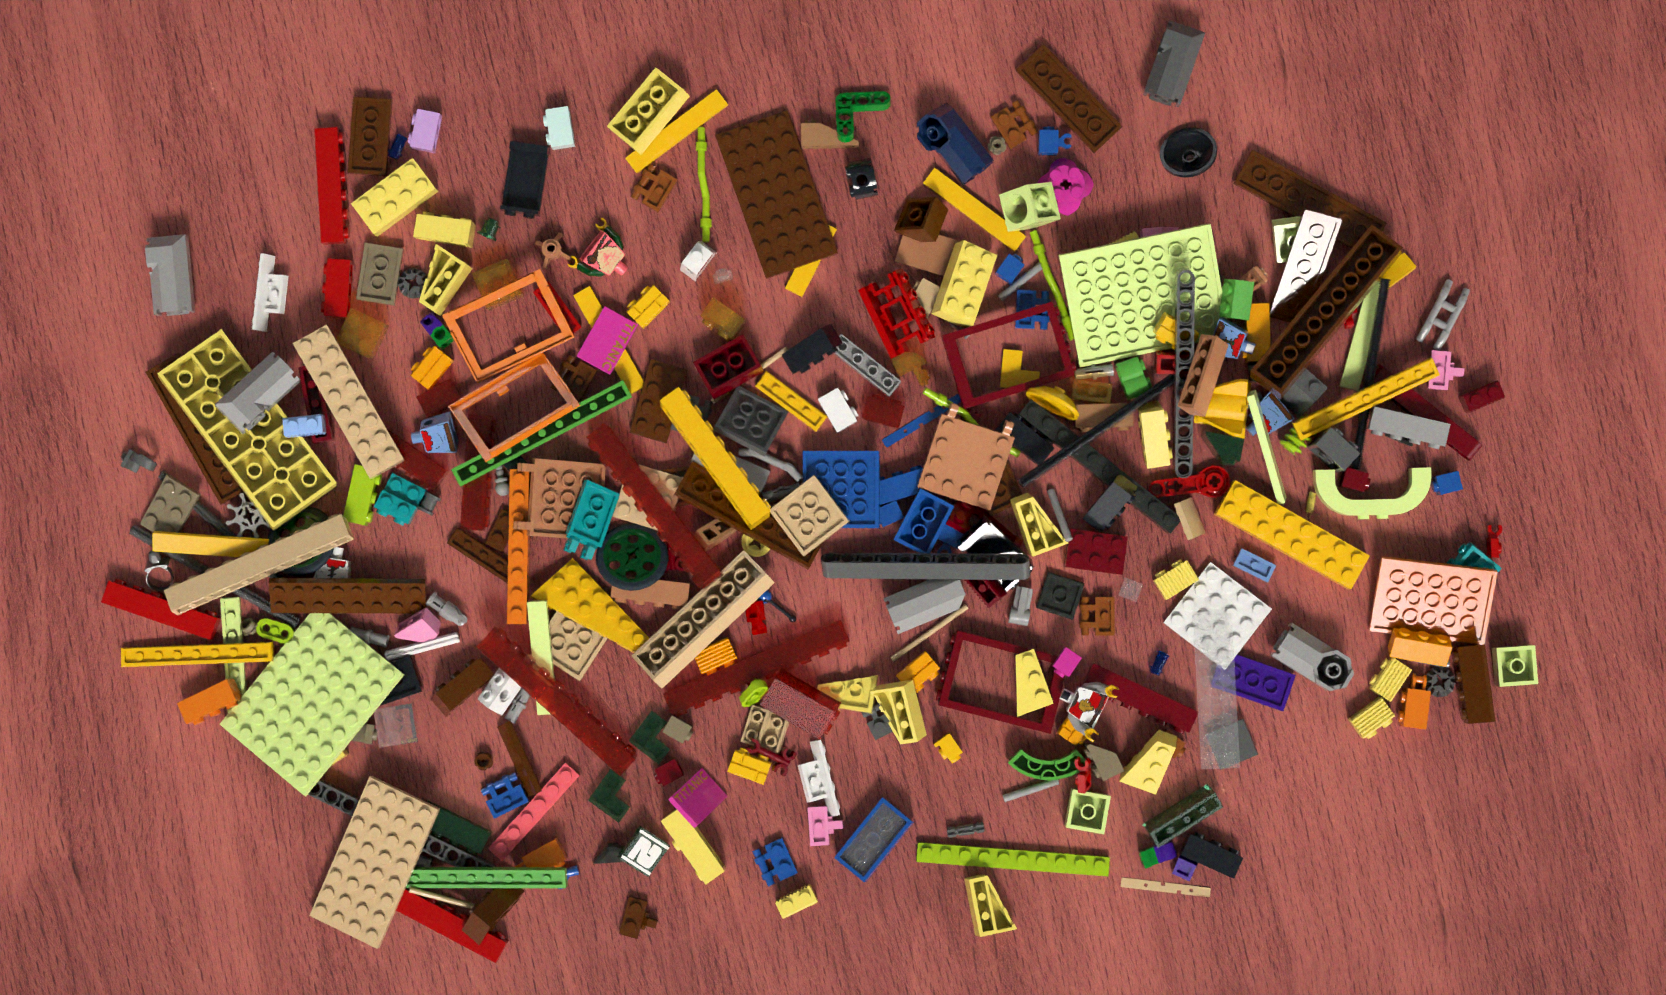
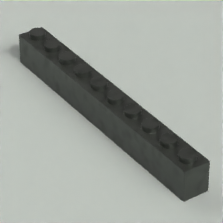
M1032 399L1019 413L1024 421L1035 427L1039 433L1051 440L1060 449L1065 448V446L1071 444V442L1079 437ZM1088 443L1087 445L1085 444V447L1083 445V448L1077 449L1078 452H1073V454L1069 455L1107 486L1112 483L1119 473L1138 487L1134 492L1136 497L1131 502V505L1167 534H1171L1180 523L1179 516Z

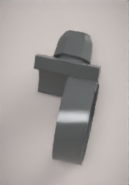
M131 449L124 451L120 456L123 461L120 466L137 473L140 466L150 471H154L157 463L142 454L138 455Z
M153 550L149 552V561L144 569L147 572L146 583L152 590L164 591L172 585L174 580V573L168 566L170 558H162L160 552ZM156 567H161L170 573L172 582L165 587L154 586L148 579V573Z

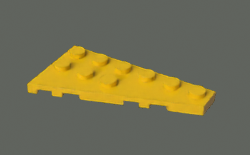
M573 558L530 596L534 600H547L550 609L562 613L563 616L599 633L604 638L616 642L619 646L632 653H635L650 639Z

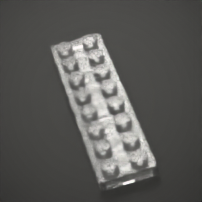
M1232 613L1193 615L1201 769L1240 768Z

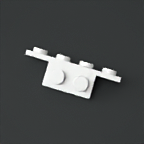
M264 253L260 254L252 329L267 332L269 313H285L289 276L275 275V256Z
M821 740L811 741L810 745L814 761L798 765L806 801L808 803L824 798L825 805L828 808V816L840 815V805L834 793L835 785L831 781L830 766L825 757V746Z

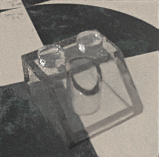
M412 703L376 709L374 717L379 748L418 742Z

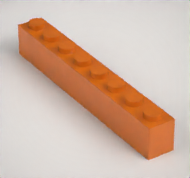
M510 469L507 624L528 623L530 536H527V530L513 529V522H528L531 472L517 471V469Z

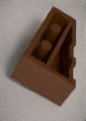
M480 657L477 660L472 658L464 665L466 669L461 673L459 670L450 677L451 681L445 684L443 682L435 689L436 693L432 698V702L445 717L450 715V712L464 703L467 698L478 691L494 676V673Z
M492 888L493 891L491 893L487 892L480 901L482 903L480 905L475 904L469 911L471 915L462 931L480 945L486 934L492 931L500 919L504 918L520 900L524 893L522 888Z

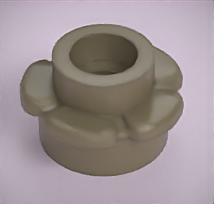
M994 136L989 140L988 150L994 155H1000L1001 152L1006 150L1007 145L1004 138Z
M250 617L246 618L240 625L243 634L253 635L256 633L258 621Z

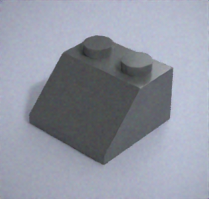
M1306 369L1280 401L1297 417H1300L1319 399L1328 387Z

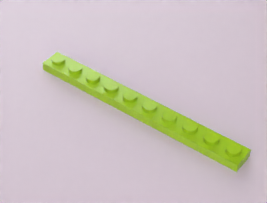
M918 842L916 862L1109 876L1110 857Z

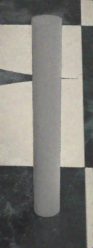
M1040 262L998 295L1001 301L1005 300L1041 271Z
M1049 489L1047 493L1066 542L1071 541L1073 538L1055 490Z
M1058 779L1046 780L1002 796L1004 802L1011 801L1059 785Z

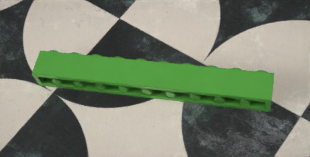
M622 380L580 402V406L491 460L485 462L482 456L478 455L451 469L461 487L632 398Z

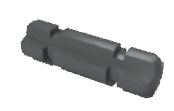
M976 822L975 824L970 823L958 825L957 827H948L947 835L949 838L956 837V835L964 836L974 834V832L982 833L985 831L984 823Z

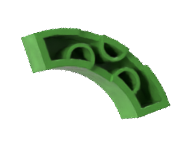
M1019 749L1007 763L1028 777L1040 780H1057L1070 777L1079 772L1074 764L1077 757H1080V762L1084 765L1086 759L1076 749L1063 757L1051 760L1032 757L1022 749Z

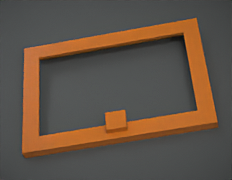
M537 269L442 315L476 383L575 337L541 269ZM536 281L562 332L527 348L524 342L514 347L516 354L481 369L455 319Z
M540 353L523 361L448 407L484 461L487 462L576 409L580 404L545 354ZM540 365L566 401V404L493 448L488 449L463 413V410L495 391L499 397L509 391L506 386L508 383Z

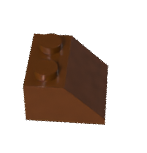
M937 197L907 198L894 231L919 242H936L949 209Z

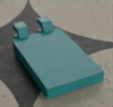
M584 480L565 533L568 539L563 550L575 553L578 544L581 543L585 546L582 548L580 558L592 560L597 547H602L620 494L592 481Z

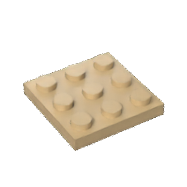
M629 462L613 517L668 533L679 499L674 493L683 478Z
M813 475L770 509V513L803 556H806L850 522L816 475Z
M556 611L549 622L553 664L581 681L608 638H604L599 633L578 624Z

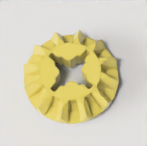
M743 534L741 542L747 554L753 557H760L769 552L770 548L761 543V549L756 545L749 546L754 539Z

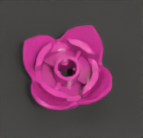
M1059 158L1050 165L1049 172L1038 181V183L1052 182L1059 213L1066 216L1071 215L1079 208L1081 200L1091 193L1094 184L1087 172L1080 170L1073 161L1066 158ZM1063 181H1067V183H1070V186H1068V190H1065L1064 187L1060 186V184H1062Z

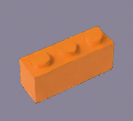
M234 678L225 679L178 702L177 705L185 723H193L195 726L204 722V718L209 715L212 718L221 714L220 710L224 708L228 710L237 706V702L241 700L242 696Z

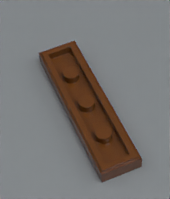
M457 527L447 541V544L508 584V560Z
M511 721L498 726V731L528 797L541 792L542 789Z

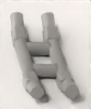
M1446 279L1428 318L1416 337L1417 341L1423 342L1432 325L1443 329L1433 346L1437 351H1440L1446 342L1470 293L1469 289L1463 288L1455 305L1445 301L1453 284V281ZM1441 307L1452 312L1447 323L1436 318Z
M739 448V456L755 457L788 472L796 482L803 478L789 462H784L768 454L762 456L749 448Z

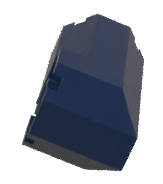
M944 103L927 113L917 122V128L919 127L917 139L926 150H936L962 185L973 180L976 175L982 173L993 163V158L955 109L948 103Z

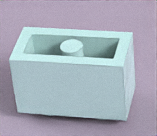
M569 107L546 109V115H543V122L545 127L548 126L549 134H546L547 145H551L553 150L576 147Z

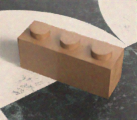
M1128 403L1075 405L1078 409L1079 417L1077 420H1074V429H1079V432H1087L1090 428L1100 424V422L1106 420L1107 417ZM1130 413L1129 415L1127 414L1125 416L1126 419L1120 420V423L1118 421V424L1116 423L1112 427H1117V431H1128L1129 427L1134 426L1133 413L1132 415Z

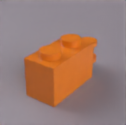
M1412 673L1410 688H1404V691L1401 692L1400 703H1402V711L1399 710L1398 712L1400 726L1427 729L1431 691L1426 690L1427 675L1416 676L1415 673ZM1416 683L1421 684L1420 690L1415 689Z
M555 838L521 857L523 862L514 867H521L524 864L526 867H561L566 864L564 861L568 857L558 838Z

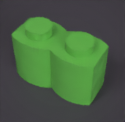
M1138 356L1115 364L1127 401L1138 397L1152 387L1149 377L1145 378L1143 372L1146 370L1142 359L1139 360Z

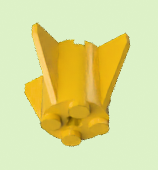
M1237 379L1215 385L1206 416L1195 415L1194 423L1211 425L1237 439H1245L1246 413L1248 408L1247 396L1251 390L1252 383H1248V379Z

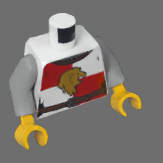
M1091 682L1084 683L1081 687L1078 686L1074 693L1065 688L1061 693L1059 699L1069 703L1066 709L1069 721L1074 729L1085 735L1091 742H1094L1090 738L1092 733L1099 735L1093 728L1108 698H1117V696L1112 695L1113 689L1119 690L1116 686Z

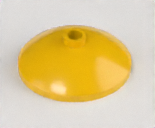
M1040 386L1029 388L1026 391V396L1030 400L1032 399L1050 413L1069 420H1077L1079 417V412L1074 402L1059 387Z

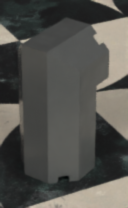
M1169 20L1166 25V32L1163 33L1143 95L1150 94L1149 99L1168 106H1171L1173 102L1176 103L1175 107H1179L1206 32Z

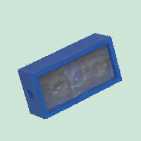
M882 797L834 858L860 880L867 882L914 821L886 798Z

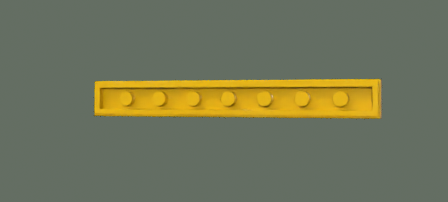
M1430 357L1292 422L1299 440H1303L1425 383L1440 374L1433 358Z
M273 642L121 648V667L268 662L274 659Z

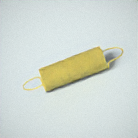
M1309 492L1306 507L1307 513H1313L1316 493Z

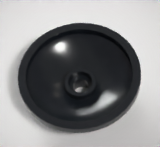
M1180 129L1169 135L1163 142L1160 149L1161 163L1166 171L1177 177L1188 178L1200 175L1207 171L1216 160L1218 152L1216 141L1210 133L1203 129Z

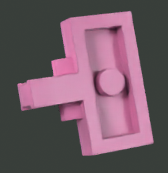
M1431 350L1430 357L1433 358L1440 375L1428 381V389L1447 391L1449 380L1453 381V376L1463 377L1464 368H1454V363H1450L1451 352Z
M827 806L808 807L810 846L830 845L829 834H834V829H843V820H833V816H828Z

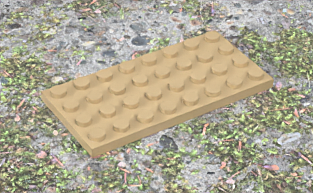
M370 776L309 916L376 949L380 948L440 808L374 776Z

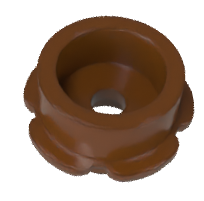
M479 752L474 759V764L479 770L485 771L487 768L492 767L493 757L488 752Z

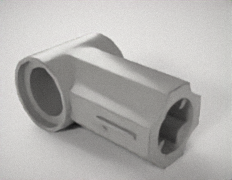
M1016 586L1008 623L1028 626L1033 589Z

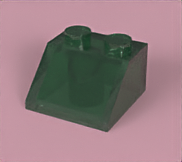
M1207 431L1202 433L1201 438L1216 460H1221V464L1232 466L1240 462L1244 438Z

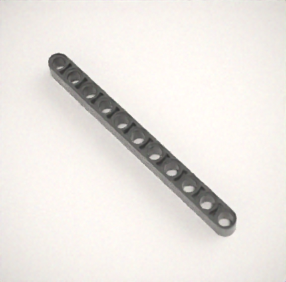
M1186 267L1180 268L1176 272L1174 470L1180 478L1189 477L1193 470V415L1188 413L1180 415V407H1178L1181 397L1179 391L1184 388L1187 377H1180L1179 372L1182 369L1189 370L1194 357L1195 276ZM1183 273L1190 274V279L1186 282L1180 280V276ZM1183 292L1190 293V298L1187 301L1180 300V295ZM1184 311L1190 313V317L1187 320L1180 319V314ZM1182 331H1189L1190 335L1187 339L1179 337ZM1182 350L1189 351V356L1187 358L1183 359L1179 357V354ZM1187 426L1189 429L1186 434L1178 433L1179 428ZM1181 445L1188 446V450L1185 453L1178 452V449ZM1181 464L1188 465L1186 471H1178V467Z
M826 553L821 556L822 573L826 578L1025 580L1031 575L1029 557L1025 554Z
M323 779L317 782L320 786L318 792L311 790L308 795L350 816H353L360 800L359 797ZM331 790L337 794L335 801H332L328 796ZM347 799L353 800V809L346 807ZM431 832L422 850L455 867H468L466 865L468 858L475 861V867H497L494 863ZM434 841L440 843V851H434L432 849V843ZM450 850L457 851V860L449 857Z

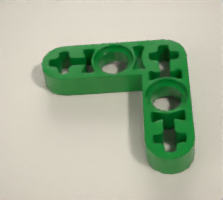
M874 91L840 93L837 95L835 103L838 140L844 143L853 140V112L884 111L889 109L891 105L889 93ZM861 99H866L868 103L860 104L858 103V101ZM842 115H847L850 117L848 120L840 119ZM843 127H847L848 134H844Z

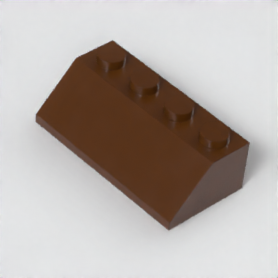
M1485 644L1454 647L1452 659L1457 666L1455 679L1456 682H1459L1460 688L1457 690L1458 700L1462 702V709H1460L1461 719L1467 724L1496 722Z

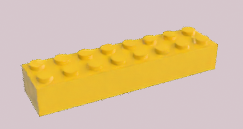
M679 387L660 400L661 409L750 530H752L770 517V504L765 498L761 499L759 497L758 488L753 482L751 484L748 482L747 473L742 467H737L736 458L730 451L726 452L722 439L719 436H714L713 427L708 421H703L702 412L697 405L692 406L691 398L686 390L681 391Z
M1236 480L1231 482L1228 491L1214 512V515L1346 589H1352L1370 555Z

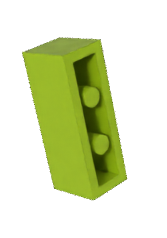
M354 465L343 515L348 522L365 526L372 522L374 512L371 509L372 505L377 501L378 493L375 491L377 485L381 483L382 474L370 479L363 466Z

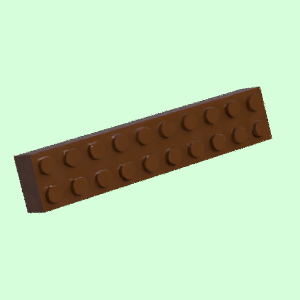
M1371 225L1251 369L1250 377L1281 400L1379 282L1380 278L1398 259L1403 247L1374 225Z

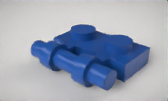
M1017 290L1016 312L1051 302L1049 291H1042L1041 298H1036V290ZM1047 311L1041 313V316L1033 315L1015 321V329H1035V322H1040V330H1048L1050 319Z
M515 772L502 776V779L494 783L491 781L486 784V787L480 789L483 796L489 793L492 796V799L486 801V804L494 819L529 802L522 785L514 787L512 784L513 781L518 779ZM506 785L508 791L498 795L497 789Z
M783 838L766 844L767 853L763 855L759 848L752 851L755 856L754 861L759 865L762 872L761 877L766 881L768 887L775 884L772 876L776 874L780 881L798 873ZM767 859H771L774 869L770 871L765 862Z

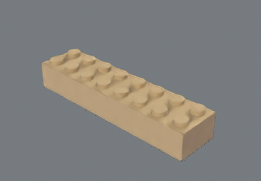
M325 325L294 342L295 349L369 478L373 479L405 461L329 327Z
M743 550L645 642L632 657L651 679L663 688L775 582Z

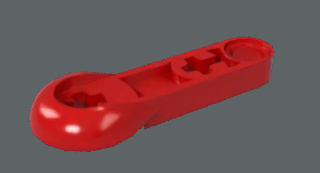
M1212 465L1187 478L1178 477L1153 481L1150 483L1148 491L1156 498L1199 493L1217 498L1223 496L1228 491L1230 477L1224 468ZM1212 476H1216V479L1219 478L1220 483H1217L1216 487H1212L1213 484H1209ZM1174 481L1181 484L1178 492H1175L1174 489H1168L1169 494H1165L1166 487L1164 482H1168L1167 486L1173 485ZM1156 483L1162 486V492L1158 495H1155L1151 490L1152 485Z

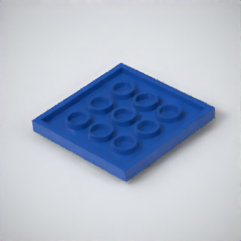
M803 451V483L813 475H816L850 520L842 528H880V451Z

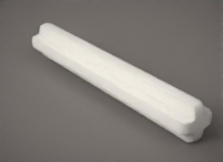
M454 632L435 637L434 639H428L425 642H417L385 651V658L387 661L458 643L460 642L459 634Z

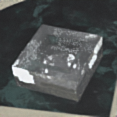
M726 268L715 271L716 274L712 275L715 284L733 279L731 270L727 271Z
M1124 577L1118 596L1137 602L1143 584Z

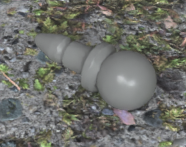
M503 466L495 469L498 478L495 479V483H497L495 491L498 495L505 496L509 494V483L507 482L508 478L504 477Z

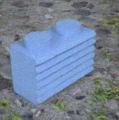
M317 414L282 419L284 436L287 438L326 434L325 415Z

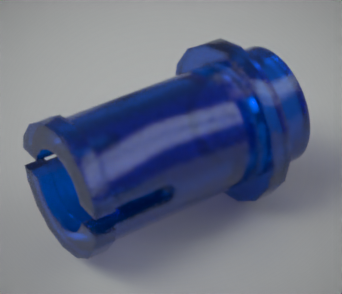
M396 134L391 149H388V156L399 160V157H402L401 153L408 138Z
M1158 650L1152 666L1149 665V672L1160 676L1161 673L1163 674L1162 669L1169 655Z

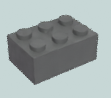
M1330 427L1322 430L1307 446L1331 470H1335V473L1345 471L1360 454L1357 451L1358 447L1352 441L1347 442L1343 438L1344 434L1336 427L1334 429Z

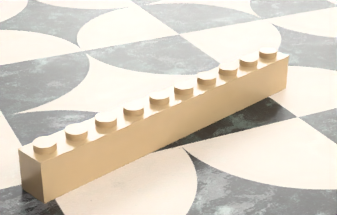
M342 514L332 515L328 518L329 520L316 522L308 529L297 530L287 538L281 537L273 544L262 545L252 553H244L238 559L223 562L222 566L209 568L201 575H193L188 577L187 581L170 585L168 589L164 590L170 610L176 615L182 614L354 540L347 519Z

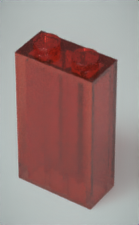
M780 669L760 704V706L818 739H821L824 733L828 735L833 726L830 724L831 720L836 721L841 712L838 710L841 702L783 669Z

